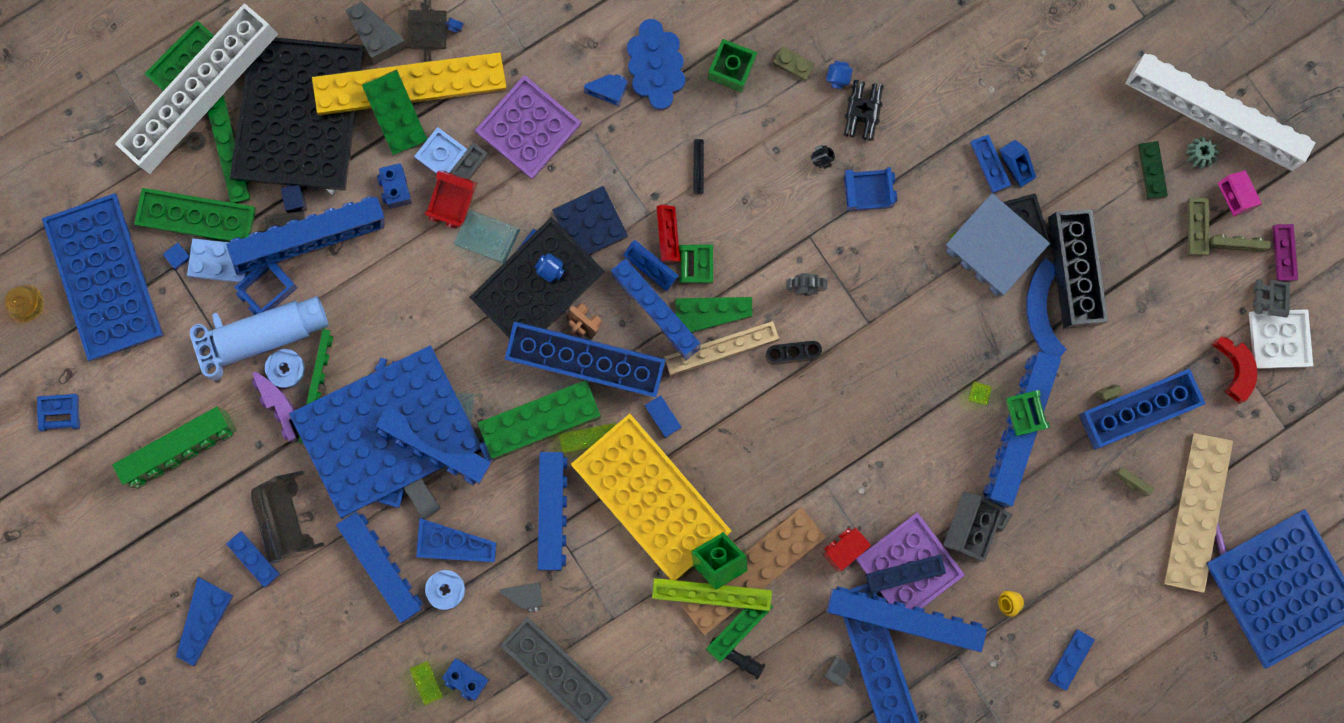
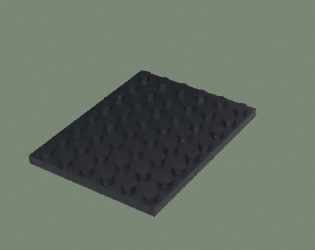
M274 38L246 69L230 174L231 180L287 186L300 185V187L346 191L356 110L318 115L312 77L362 71L364 45Z

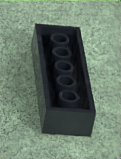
M1092 209L1055 212L1048 217L1063 329L1100 326L1107 323L1108 316Z

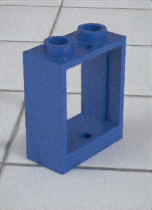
M276 263L253 270L234 286L238 291L236 293L238 298L242 302L247 301L251 305L248 309L254 315L277 307L298 288ZM271 269L286 288L261 309L245 290Z

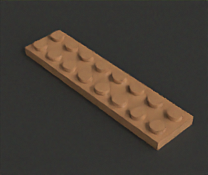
M801 507L744 553L747 559L748 571L725 585L763 589L826 537ZM682 602L680 604L703 635H706L738 609V607Z

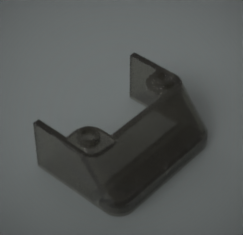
M303 471L275 476L251 490V501L266 555L272 564L311 553L324 546V542L314 544V540L309 534H302L292 498L298 492V484L295 479L304 475Z

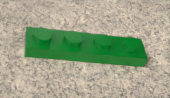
M744 608L706 648V651L720 664L769 611Z

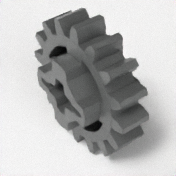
M802 273L795 275V278L786 279V290L794 291L795 295H818V291L823 292L828 289L827 279L820 278L817 274Z

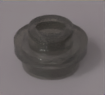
M192 132L188 135L186 143L191 150L199 151L204 148L206 139L202 133ZM199 139V143L195 145L194 140Z

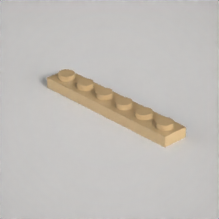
M772 321L702 344L701 349L687 361L679 352L665 356L664 359L666 360L665 363L669 375L673 376L779 341V336Z

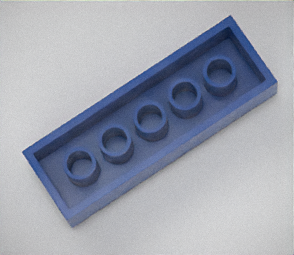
M1187 369L1079 414V417L1093 449L1096 450L1206 403L1191 370Z

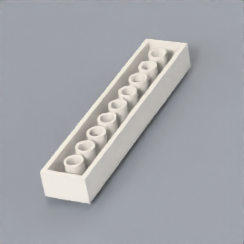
M244 3L115 144L138 166L151 174L274 40L278 33Z
M1145 53L1139 59L1125 83L1290 171H1294L1306 162L1316 143L1309 136L1295 132L1290 126L1279 124L1273 117H1266L1260 114L1257 109L1243 105L1240 100L1226 96L1221 90H1214L1206 82L1193 79L1190 74L1176 70L1173 65L1163 63L1151 54Z

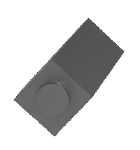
M539 582L500 589L501 594L522 609H528V613L540 611L539 607L544 606Z

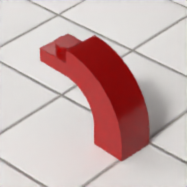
M1221 336L1215 339L1212 346L1228 357L1234 367V378L1224 393L1238 404L1246 402L1255 388L1257 365L1251 351L1245 344L1241 342L1234 346L1232 340Z

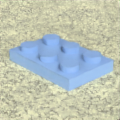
M192 238L187 271L188 277L239 283L247 276V272L236 275L226 246L230 242Z

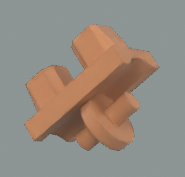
M583 303L576 307L572 306L566 316L570 320L568 325L573 328L570 334L574 336L578 332L581 336L586 334L591 339L596 336L602 320L596 315L589 320L585 316L588 308Z

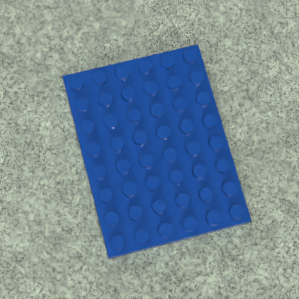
M431 345L289 413L340 518L352 514L445 467L442 464L438 467L429 462V457L425 455L420 457L412 452L413 449L406 445L403 448L395 443L396 439L390 436L385 438L377 433L378 430L375 425L386 406L405 415L407 423L414 434L433 449L449 454H469L481 450L479 447L481 443Z

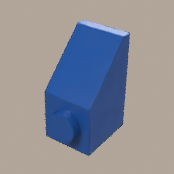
M609 74L585 84L584 93L620 106L628 83L621 75L615 74L614 76Z
M1014 140L1000 149L1005 166L1020 187L1036 178L1028 149Z

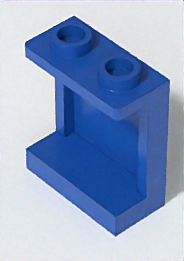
M887 167L886 170L864 172L845 170L844 184L847 212L893 208L895 202H897V191H893L895 173L891 172V167Z

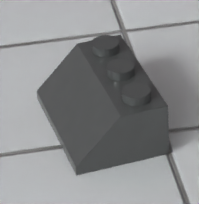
M963 491L943 546L962 555L985 562L1004 508L980 495ZM994 508L997 509V511L992 518V520L994 521V523L992 524L990 513Z

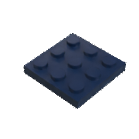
M604 186L552 209L558 224L589 255L628 238V234Z

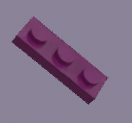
M1294 224L1273 225L1277 281H1297L1298 269Z

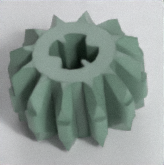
M1201 137L1199 140L1195 138L1192 140V143L1187 145L1189 150L1185 152V155L1190 156L1187 162H1194L1192 167L1198 165L1200 169L1205 168V166L1209 168L1212 166V163L1217 161L1216 156L1219 154V151L1214 150L1217 144L1212 145V139L1206 141L1205 137Z

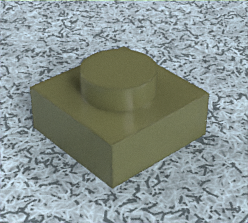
M1112 384L1096 393L1099 399L1112 401L1118 398L1117 395L1122 393L1120 385Z

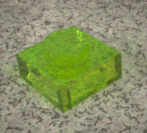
M973 381L967 401L987 406L992 386Z

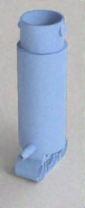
M315 296L301 302L295 300L224 326L218 313H214L212 317L215 329L209 331L204 325L196 324L190 329V337L202 373L210 380L215 381L222 377V367L310 336L309 333L329 327L322 303L319 297ZM205 331L204 336L198 339V333ZM210 348L209 355L203 356L204 350ZM212 366H216V371L213 374H209V369Z

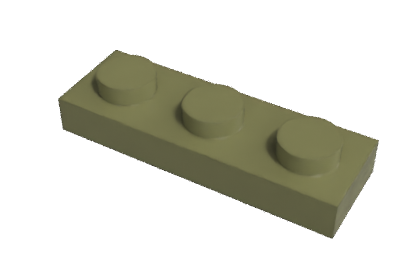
M1188 199V255H1209V199Z
M1216 234L1209 239V248L1264 253L1270 249L1271 241H1264V238L1255 237L1251 240L1245 239L1244 236L1228 238L1224 234Z

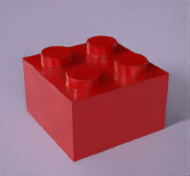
M856 527L844 530L839 535V541L836 542L834 540L824 548L826 552L822 555L837 572L843 571L871 546Z

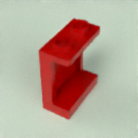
M439 170L436 174L437 182L431 201L424 215L429 216L428 219L431 221L439 222L441 220L447 222L446 226L457 229V227L464 226L477 182Z

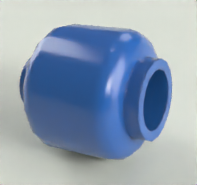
M834 61L828 67L826 80L832 84V88L842 89L843 86L850 85L853 69L849 67V63Z
M550 253L542 254L535 264L536 274L548 282L554 281L555 278L559 280L564 273L562 269L563 261Z

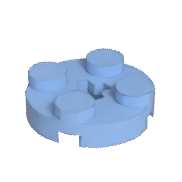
M278 350L273 355L271 354L265 363V373L270 382L277 387H294L298 385L304 376V361L292 350ZM288 364L290 370L286 374H282L283 371L280 370V367Z
M442 570L436 572L426 583V596L431 605L438 609L448 610L455 608L464 598V581L453 571ZM447 584L451 591L444 596L440 588Z

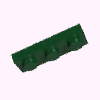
M1159 141L1140 143L1138 148L1147 200L1165 198L1168 196Z

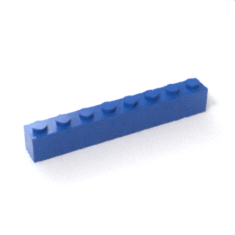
M839 586L836 589H831L826 609L827 613L976 652H982L987 629L982 628L981 623L971 621L970 624L963 623L962 618L954 616L951 619L943 618V613L932 611V614L924 613L925 609L916 606H913V609L905 608L906 604L894 601V605L886 603L887 599L875 596V599L867 598L868 594L856 591V594L848 593L847 588Z

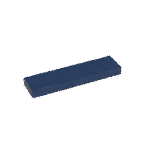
M940 554L867 573L865 576L869 591L873 593L946 574L942 555Z

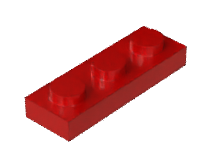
M661 204L656 206L661 262L678 263L680 262L676 208L675 206Z

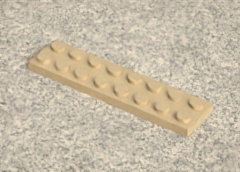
M1197 433L1193 434L1164 585L1200 593L1205 592L1209 571L1206 563L1211 561L1232 451V440Z

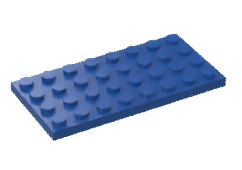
M116 193L42 218L89 362L164 336Z

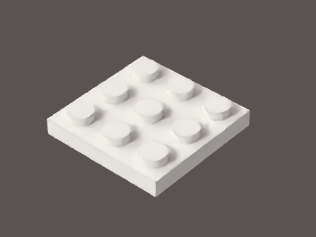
M1308 309L1289 310L1287 318L1268 315V311H1262V314H1255L1254 311L1249 312L1252 355L1257 369L1313 366Z

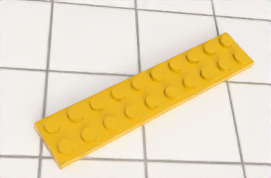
M501 52L312 77L318 115L372 108L362 84L394 70H398L412 103L507 90Z

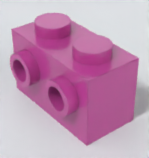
M1246 170L1228 175L1218 182L1233 216L1251 212L1262 204Z

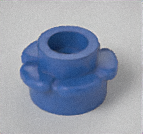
M449 18L448 23L446 22L445 24L449 25V30L458 33L459 30H463L462 26L464 23Z

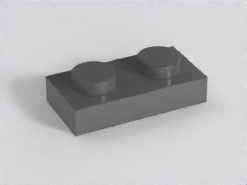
M472 143L450 173L470 180L489 154L475 143Z

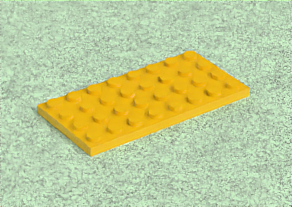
M630 413L571 463L572 467L670 580H677L693 566L692 550L723 532L726 535L731 532V529Z

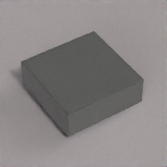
M993 508L992 512L990 513L991 523H992V524L994 523V521L992 520V518H993V516L995 515V513H996V511H997V509H994V508ZM1003 510L997 529L1000 531L1004 530L1012 517L1011 513Z

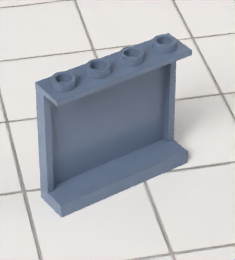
M991 193L945 247L947 248L946 252L952 258L957 257L962 261L960 263L962 267L967 271L971 269L976 274L975 278L981 283L986 282L993 294L1003 296L1050 243Z

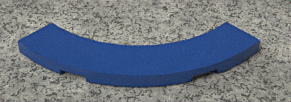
M1045 257L1037 266L1031 278L1029 290L1027 291L1026 313L1030 331L1041 352L1060 358L1067 349L1055 336L1047 314V295L1051 282L1056 275L1055 266Z

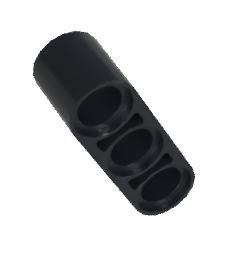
M817 341L772 345L768 348L765 358L772 365L813 361L820 356L822 347ZM808 347H816L817 354H809ZM795 348L799 355L791 357L788 353L789 349ZM775 350L779 353L780 357L772 359L769 352Z

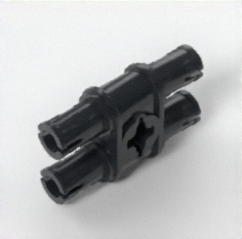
M854 80L852 94L848 98L847 112L844 115L846 125L843 135L848 137L849 130H851L850 137L854 138L856 136L857 123L860 121L865 123L862 139L867 140L869 133L868 141H874L876 125L880 123V110L883 107L881 98L884 86L879 84L878 91H876L878 83L872 84L870 99H864L862 97L865 82L861 81L858 88L859 80ZM862 107L866 108L865 113H862Z

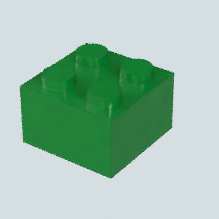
M722 39L709 69L708 79L743 92L756 61L757 52Z
M724 532L691 551L693 566L715 590L748 571L746 555Z

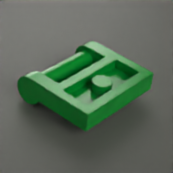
M679 245V252H681V277H679V284H713V245ZM688 252H694V276H688Z
M1040 390L1005 399L1015 436L1050 428L1049 422H1046L1039 397L1041 396ZM1032 398L1039 422L1038 425L1034 424L1027 399Z

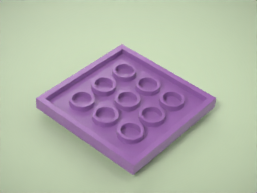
M524 75L476 128L475 133L533 180L582 125V122Z
M918 512L855 559L867 574L941 554L946 574L879 591L887 599V603L894 605V601L906 604L905 608L913 609V606L923 608L965 576Z

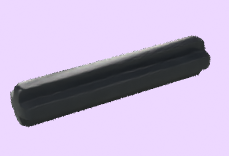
M703 139L694 140L693 193L697 195L704 193Z

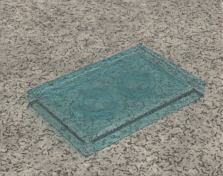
M470 210L454 244L505 264L520 229Z

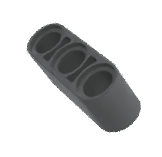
M419 479L404 487L423 519L441 509L429 488L426 487L423 479Z

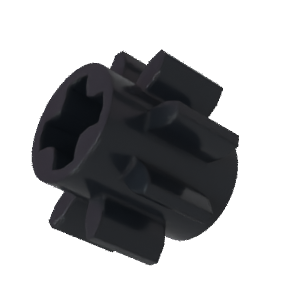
M827 145L815 147V152L811 155L813 164L816 167L819 166L820 169L831 167V162L835 159L832 148L827 147Z

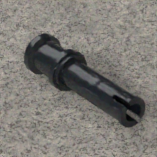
M734 649L726 657L727 660L740 666L739 669L742 672L746 671L755 676L756 680L759 679L766 666L764 663L760 664L753 660L750 655L744 656Z

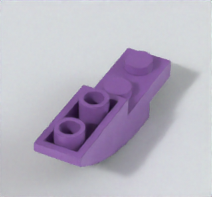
M257 372L252 373L254 377L252 383L255 389H259L261 393L259 400L263 408L266 407L270 411L276 409L274 415L276 420L282 423L283 429H281L285 440L288 439L292 443L298 441V434L289 415L295 409L289 399L270 380Z

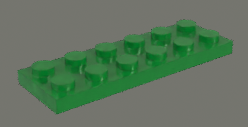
M142 188L134 225L229 242L234 238L243 239L249 237L248 235L252 231L256 208L254 206Z

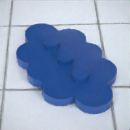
M647 19L639 27V36L631 38L627 44V53L631 58L628 63V70L634 77L632 81L634 92L641 97H649V102L653 108L665 110L673 102V93L679 92L685 85V76L681 71L684 66V58L678 52L680 46L679 38L672 32H664L659 21Z

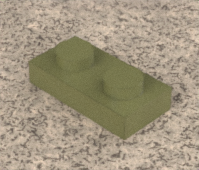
M782 46L773 65L806 81L815 63Z

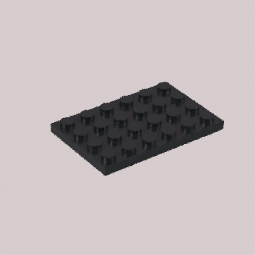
M550 217L470 296V299L510 339L514 321L547 329L605 271ZM550 253L563 261L562 269L564 273L559 280L555 278L554 281L548 282L536 274L535 264L542 254Z

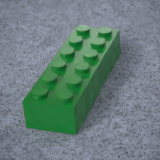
M584 380L480 421L478 425L491 459L497 460L601 419V415L588 382Z
M216 406L117 461L112 466L123 486L139 489L147 484L146 481L151 478L157 479L163 476L164 471L170 468L172 470L179 467L185 459L191 460L199 455L198 452L201 450H209L215 447L216 442L222 439L224 441L231 438L237 430L227 411Z

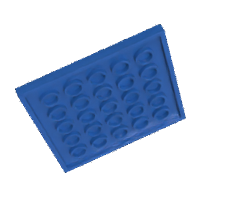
M1306 509L1297 512L1206 563L1263 668L1271 667L1344 625V576Z

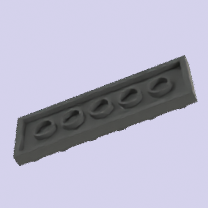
M526 617L500 645L581 723H591L614 698L529 617Z

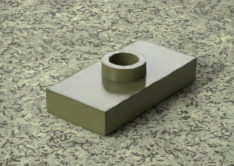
M1124 467L1117 469L1113 474L1124 481L1127 488L1132 491L1137 490L1144 496H1150L1155 490Z

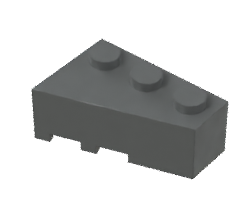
M362 1L345 10L374 65L408 48L405 40Z

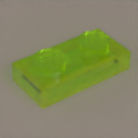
M429 661L409 669L424 706L443 698Z

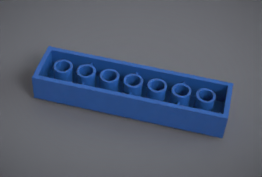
M368 196L361 199V202L355 204L349 202L336 210L335 208H330L320 215L311 214L301 221L292 220L282 227L272 226L263 233L253 232L247 238H234L226 246L235 273L239 275L383 229L385 218L378 198Z
M517 321L513 323L505 360L652 397L657 396L666 361L664 358Z
M1040 351L1032 355L1031 358H1028L1024 366L1027 369L1025 376L1021 377L1018 385L1021 389L1019 394L1016 393V395L1040 390L1041 396L1039 397L1044 411L1061 359ZM1032 398L1027 399L1034 424L1038 425L1039 422ZM1010 414L1006 421L1009 423L1008 428L1001 435L1002 446L997 449L995 459H997L995 467L992 466L988 477H991L989 485H985L982 494L985 496L984 498L1003 508L1014 505L1038 432L1015 436Z

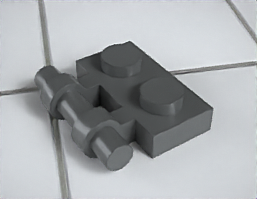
M1257 279L1253 286V293L1255 294V299L1253 300L1254 313L1262 314V309L1267 308L1268 315L1287 318L1290 304V283L1270 280L1268 285H1263V280ZM1263 294L1268 295V299H1263Z

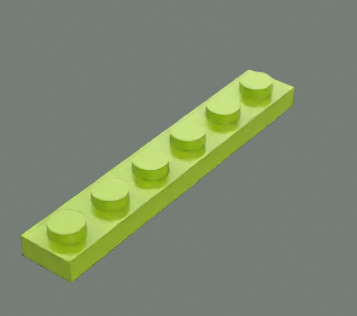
M654 578L652 599L770 611L772 590L726 585L715 590L710 584L658 578Z

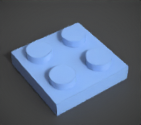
M437 127L414 157L436 174L439 170L450 173L467 151V148Z

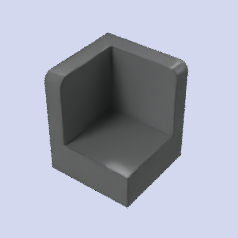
M835 656L823 676L839 687H842L846 681L844 679L852 667L838 656Z

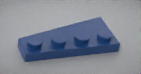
M419 518L417 558L495 562L496 542Z
M200 577L197 578L176 655L177 658L192 666H196L234 595Z

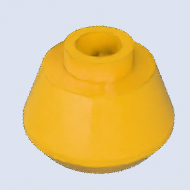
M1003 591L999 596L998 605L1003 614L1008 617H1014L1023 609L1024 600L1017 592Z

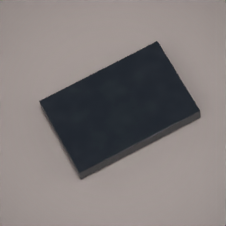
M1036 193L1003 202L1050 243L1046 249L1052 248L1051 239Z

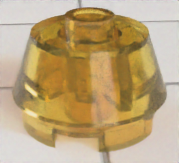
M26 284L16 286L5 296V310L9 317L15 321H31L43 311V297L34 286Z

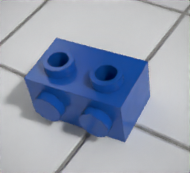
M402 164L378 168L380 173L377 175L378 183L384 189V193H381L383 203L387 204L390 209L412 204Z
M458 658L454 659L442 677L447 687L452 690L457 688L462 692L461 696L468 701H471V699L477 700L490 680Z

